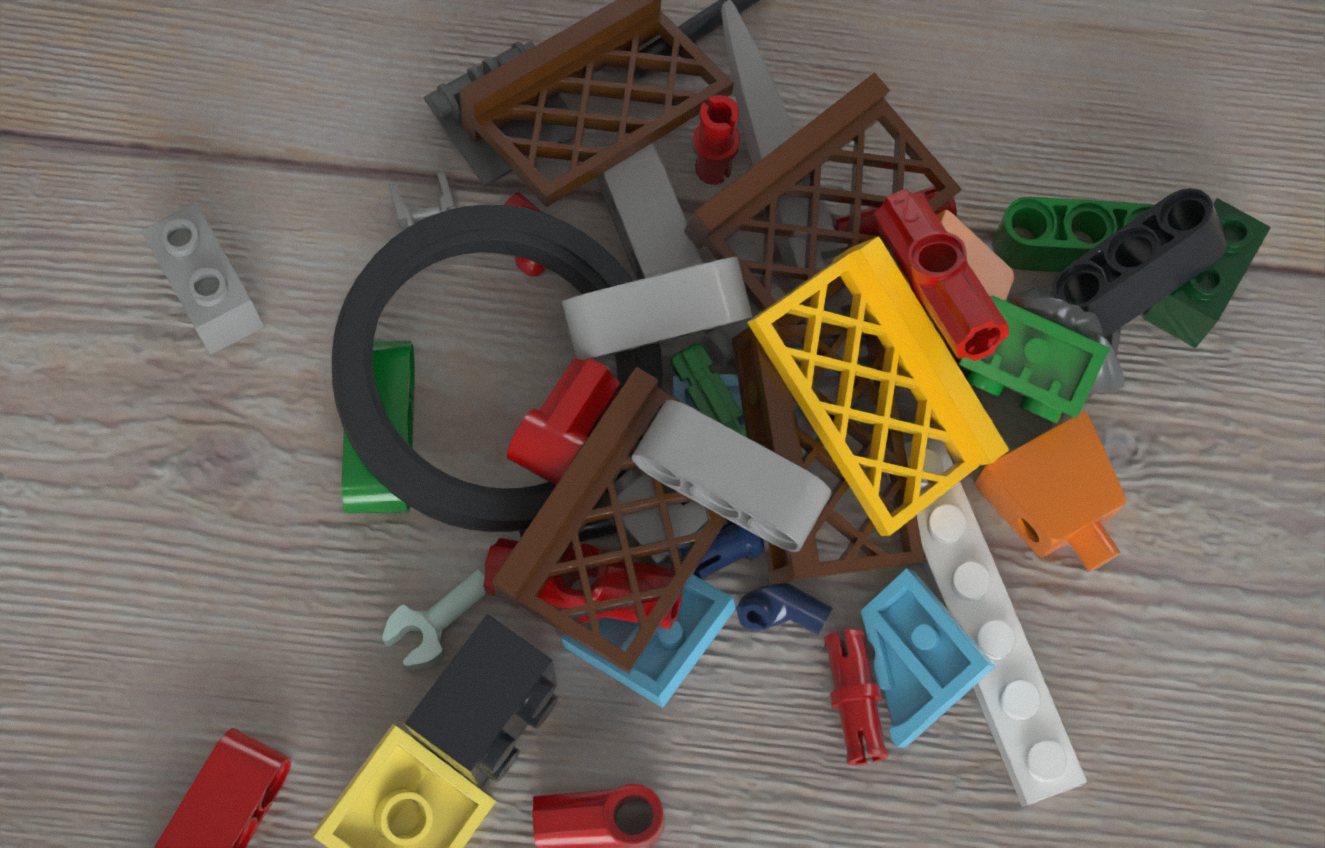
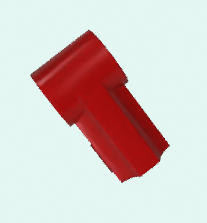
M573 358L540 410L531 409L521 421L509 444L506 455L507 459L557 485L620 392L621 382L614 378L609 369L591 358L586 360Z
M630 783L610 790L533 796L532 817L536 848H649L659 840L664 831L665 815L661 801L653 790L641 784ZM630 801H643L653 810V821L649 828L637 835H629L620 831L616 822L620 808Z

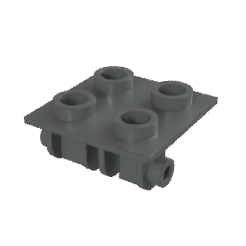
M517 41L507 51L492 59L487 58L483 60L482 65L467 69V73L446 85L444 83L438 85L437 90L424 96L425 102L484 187L513 170L483 138L475 142L462 128L459 90L535 47L531 41L524 45L522 42ZM559 94L547 100V108L570 110ZM513 120L499 129L506 137L532 140L535 122ZM543 123L540 141L562 143L575 136L577 127Z

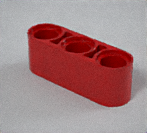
M237 728L229 729L212 750L154 848H246L283 786L291 768V758Z

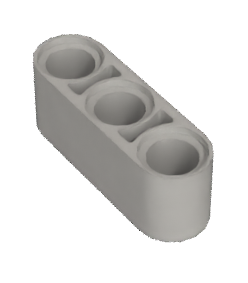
M651 143L597 176L600 189L636 280L703 264L697 247L684 233L687 222L654 143Z
M738 257L716 260L575 296L561 302L575 358L580 360H586L587 358L597 359L753 318Z
M666 400L632 455L633 462L649 476L771 544L792 552L801 550L831 496L830 488L809 471L692 407L674 400Z

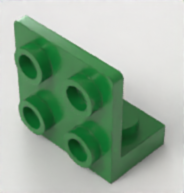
M991 295V299L1008 323L1009 335L1008 338L996 347L995 352L974 362L970 358L959 359L957 365L968 370L965 376L968 383L998 397L1004 387L1023 395L1024 397L1019 405L1020 408L1054 423H1058L1062 414L1077 418L1110 348Z

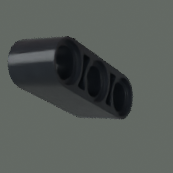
M1193 188L1181 189L1168 195L1065 267L1057 275L1053 283L1052 294L1054 298L1064 300L1071 305H1077L1084 312H1093L1100 320L1105 337L1111 335L1223 256L1227 248V235L1209 195L1202 190Z

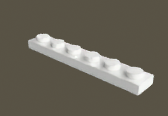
M927 438L923 471L941 475L953 463L942 441ZM912 441L904 443L908 465ZM885 473L890 484V475ZM921 481L920 490L923 489L929 483ZM958 482L917 514L925 563L922 564L935 596L996 666L973 689L1021 806L1024 807L1087 783V780L962 484Z

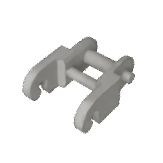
M444 171L437 173L443 194L438 199L439 205L411 212L408 206H403L396 183L389 185L401 232L413 225L415 220L455 209Z

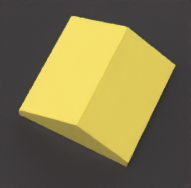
M392 724L311 836L328 848H464L496 801L398 726Z

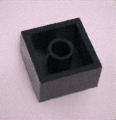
M486 614L404 724L417 742L479 789H482L489 778L498 783L509 771L520 753V750L515 747L517 739L528 724L538 729L549 716L559 699L554 694L557 682L553 660L495 618Z

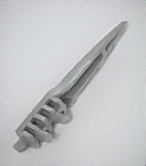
M727 0L722 4L721 8L726 48L740 119L752 166H754L792 137L795 131L746 25L733 2ZM810 175L799 184L810 186ZM782 196L777 200L775 222L807 227L809 199ZM819 200L818 228L829 229L832 224L825 201ZM775 235L784 265L805 268L806 239ZM817 241L815 269L823 270L833 263L832 260L846 250L847 244ZM789 278L793 290L804 283V280ZM846 285L824 303L823 311L850 317L853 296ZM864 336L860 340L857 365L866 367L870 360L866 337ZM824 339L821 341L825 343L827 346H829L833 339ZM846 339L836 352L841 358L844 356ZM827 368L823 370L825 377L841 376L835 370ZM860 393L857 398L864 397L865 395Z

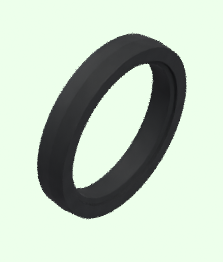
M508 205L464 206L440 212L409 226L383 246L358 275L346 295L333 337L332 386L334 398L344 431L362 463L389 492L405 504L430 518L464 529L485 532L527 530L556 485L545 482L522 488H494L468 483L450 476L431 465L417 454L397 432L381 403L373 371V344L379 317L391 297L407 280L436 262L462 254L479 252L501 253L528 259L557 273L571 283L581 294L633 282V280L621 264L602 245L581 230L560 219L527 208ZM659 343L614 354L617 365V379L621 382L620 390L636 367L657 378L658 388H662V359ZM622 470L615 479L614 483L618 479H620L627 472V470Z

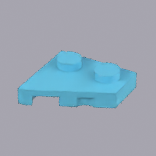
M908 568L900 573L861 610L867 640L871 642L875 650L873 665L877 682L880 685V689L885 691L893 727H889L890 737L897 747L906 748L996 667L920 577Z
M692 575L682 591V604L677 621L673 623L671 629L658 628L630 674L566 634H563L560 638L566 650L663 708L733 614L736 606L732 596ZM608 617L598 622L601 637L625 652L639 631V625L635 622Z

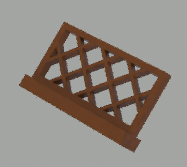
M615 0L461 88L459 91L462 128L475 142L483 138L537 198L548 207L699 115L703 102L709 105V97L715 95L730 96L733 92L734 82L661 11V0ZM658 35L673 49L672 57L638 53L639 46ZM607 65L628 68L626 84L592 80L593 73ZM635 69L668 72L667 89L633 85ZM676 74L700 76L709 85L700 92L674 90ZM560 92L582 95L579 111L547 108L546 104L547 100ZM589 97L622 99L621 116L587 112ZM631 101L665 105L664 113L653 120L628 117ZM513 120L535 122L532 140L506 137L499 128ZM543 123L577 127L574 145L540 141ZM584 128L619 132L617 142L607 148L582 146ZM537 157L570 160V170L553 181L548 182L535 168Z
M875 72L697 209L684 229V233L698 249L705 245L717 260L738 257L725 241L739 230L764 233L763 262L740 260L738 257L747 295L761 312L776 302L771 296L772 276L800 279L805 282L821 271L815 269L817 241L848 244V248L878 237L859 234L861 206L880 208L887 197L862 193L863 166L893 170L892 194L904 189V171L924 174L939 191L937 195L928 201L934 213L962 190L884 99L890 92V89ZM878 121L895 140L894 157L864 153L865 131ZM854 141L853 151L842 150ZM905 153L910 157V159L905 158ZM827 161L852 164L851 191L820 187L821 166ZM810 175V186L799 184ZM784 195L808 198L807 227L776 223L777 200ZM819 200L850 204L849 232L818 228ZM766 210L765 221L753 220ZM775 235L806 239L805 268L773 264ZM879 236L887 250H889L882 237ZM753 274H761V275H762V277H761V283L757 280V278H756ZM841 276L827 284L825 302L845 286ZM811 296L804 300L801 305L810 307ZM784 314L776 321L778 326L797 325L805 317Z
M777 321L771 323L783 343L800 341L804 344L807 324L778 326ZM821 323L817 355L843 361V358L836 352L846 339L848 328ZM750 326L733 337L731 341L747 438L807 470L815 458L840 479L831 492L829 500L800 551H788L764 540L770 584L790 583L806 578L925 563L917 515L899 528L903 552L887 554L867 538L874 528L868 516L858 530L833 510L850 486L828 451L823 448L824 445L820 438L817 436L815 440L797 426L794 410L798 403ZM862 332L861 337H866L870 360L866 367L882 371L885 355L884 346L878 336ZM824 339H833L829 346H827L825 343L821 341ZM814 367L812 385L824 370L823 367ZM855 375L851 406L860 393L877 406L880 381L873 380L874 384L869 381L870 379ZM814 386L811 387L819 401L834 404ZM894 389L890 418L900 420ZM828 414L829 417L831 418L832 422H833V421H834V415ZM848 419L847 433L863 446L857 456L869 458L873 433L870 434L856 421ZM888 428L883 462L908 468L902 431ZM801 447L806 451L803 457L801 453ZM889 474L891 482L882 496L879 494L889 513L903 504L907 479L906 477ZM893 498H894L895 507L891 504V501L893 500ZM826 521L850 540V543L838 560L819 562L815 535ZM859 549L868 555V557L853 558Z
M638 367L634 369L493 579L496 596L517 609L520 606L628 674L632 671L727 521L723 516L705 507L708 523L703 531L674 538L667 506L692 501V499L679 492L664 494L661 482L651 477L655 493L654 497L622 504L618 503L614 486L615 479L622 470L638 467L633 462L631 455L643 439L666 400L681 402L658 388V379ZM608 493L611 506L596 509L605 494ZM658 508L666 540L629 548L622 516ZM614 518L621 550L583 558L578 535L586 523ZM573 546L576 560L560 563L570 547ZM693 546L681 564L677 549ZM669 551L674 576L668 586L639 592L632 559ZM624 561L631 595L593 603L586 569ZM578 571L585 605L557 610L538 598L551 577ZM658 600L646 619L642 604ZM634 606L639 631L626 652L601 637L597 613ZM588 616L591 630L573 619Z

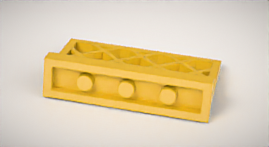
M878 236L848 248L832 260L833 263L747 323L880 536H890L980 465L994 463L1008 452L1009 448ZM841 276L853 296L850 317L823 311L827 284ZM811 296L810 307L800 305L801 302ZM786 313L808 318L803 351L786 347L771 323ZM822 322L848 328L843 361L817 355ZM862 332L878 336L884 346L885 355L882 371L857 365ZM795 361L801 362L800 369ZM815 366L841 372L836 405L819 401L812 390ZM855 375L880 381L876 415L850 409ZM895 385L910 389L918 401L915 424L890 418ZM828 414L834 415V421H833V422H832V420H831V418L829 417ZM848 419L874 425L869 459L853 455L845 443ZM888 428L913 434L908 468L883 462ZM927 438L942 441L955 462L954 465L941 475L923 471ZM861 467L867 468V475H865ZM882 472L907 478L903 504L891 513H889L879 497ZM921 481L929 483L923 489L920 490Z

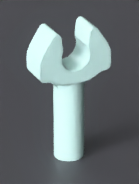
M478 569L428 611H413L406 605H401L389 616L382 635V640L386 646H392L409 631H418L423 634L422 644L412 650L403 660V664L408 671L432 667L444 658L445 653L441 646L443 630L487 594L483 587L485 576Z

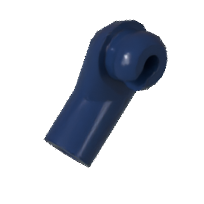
M789 583L769 584L746 593L739 601L737 616L741 626L752 632H760L791 620L812 633L819 635L833 608Z

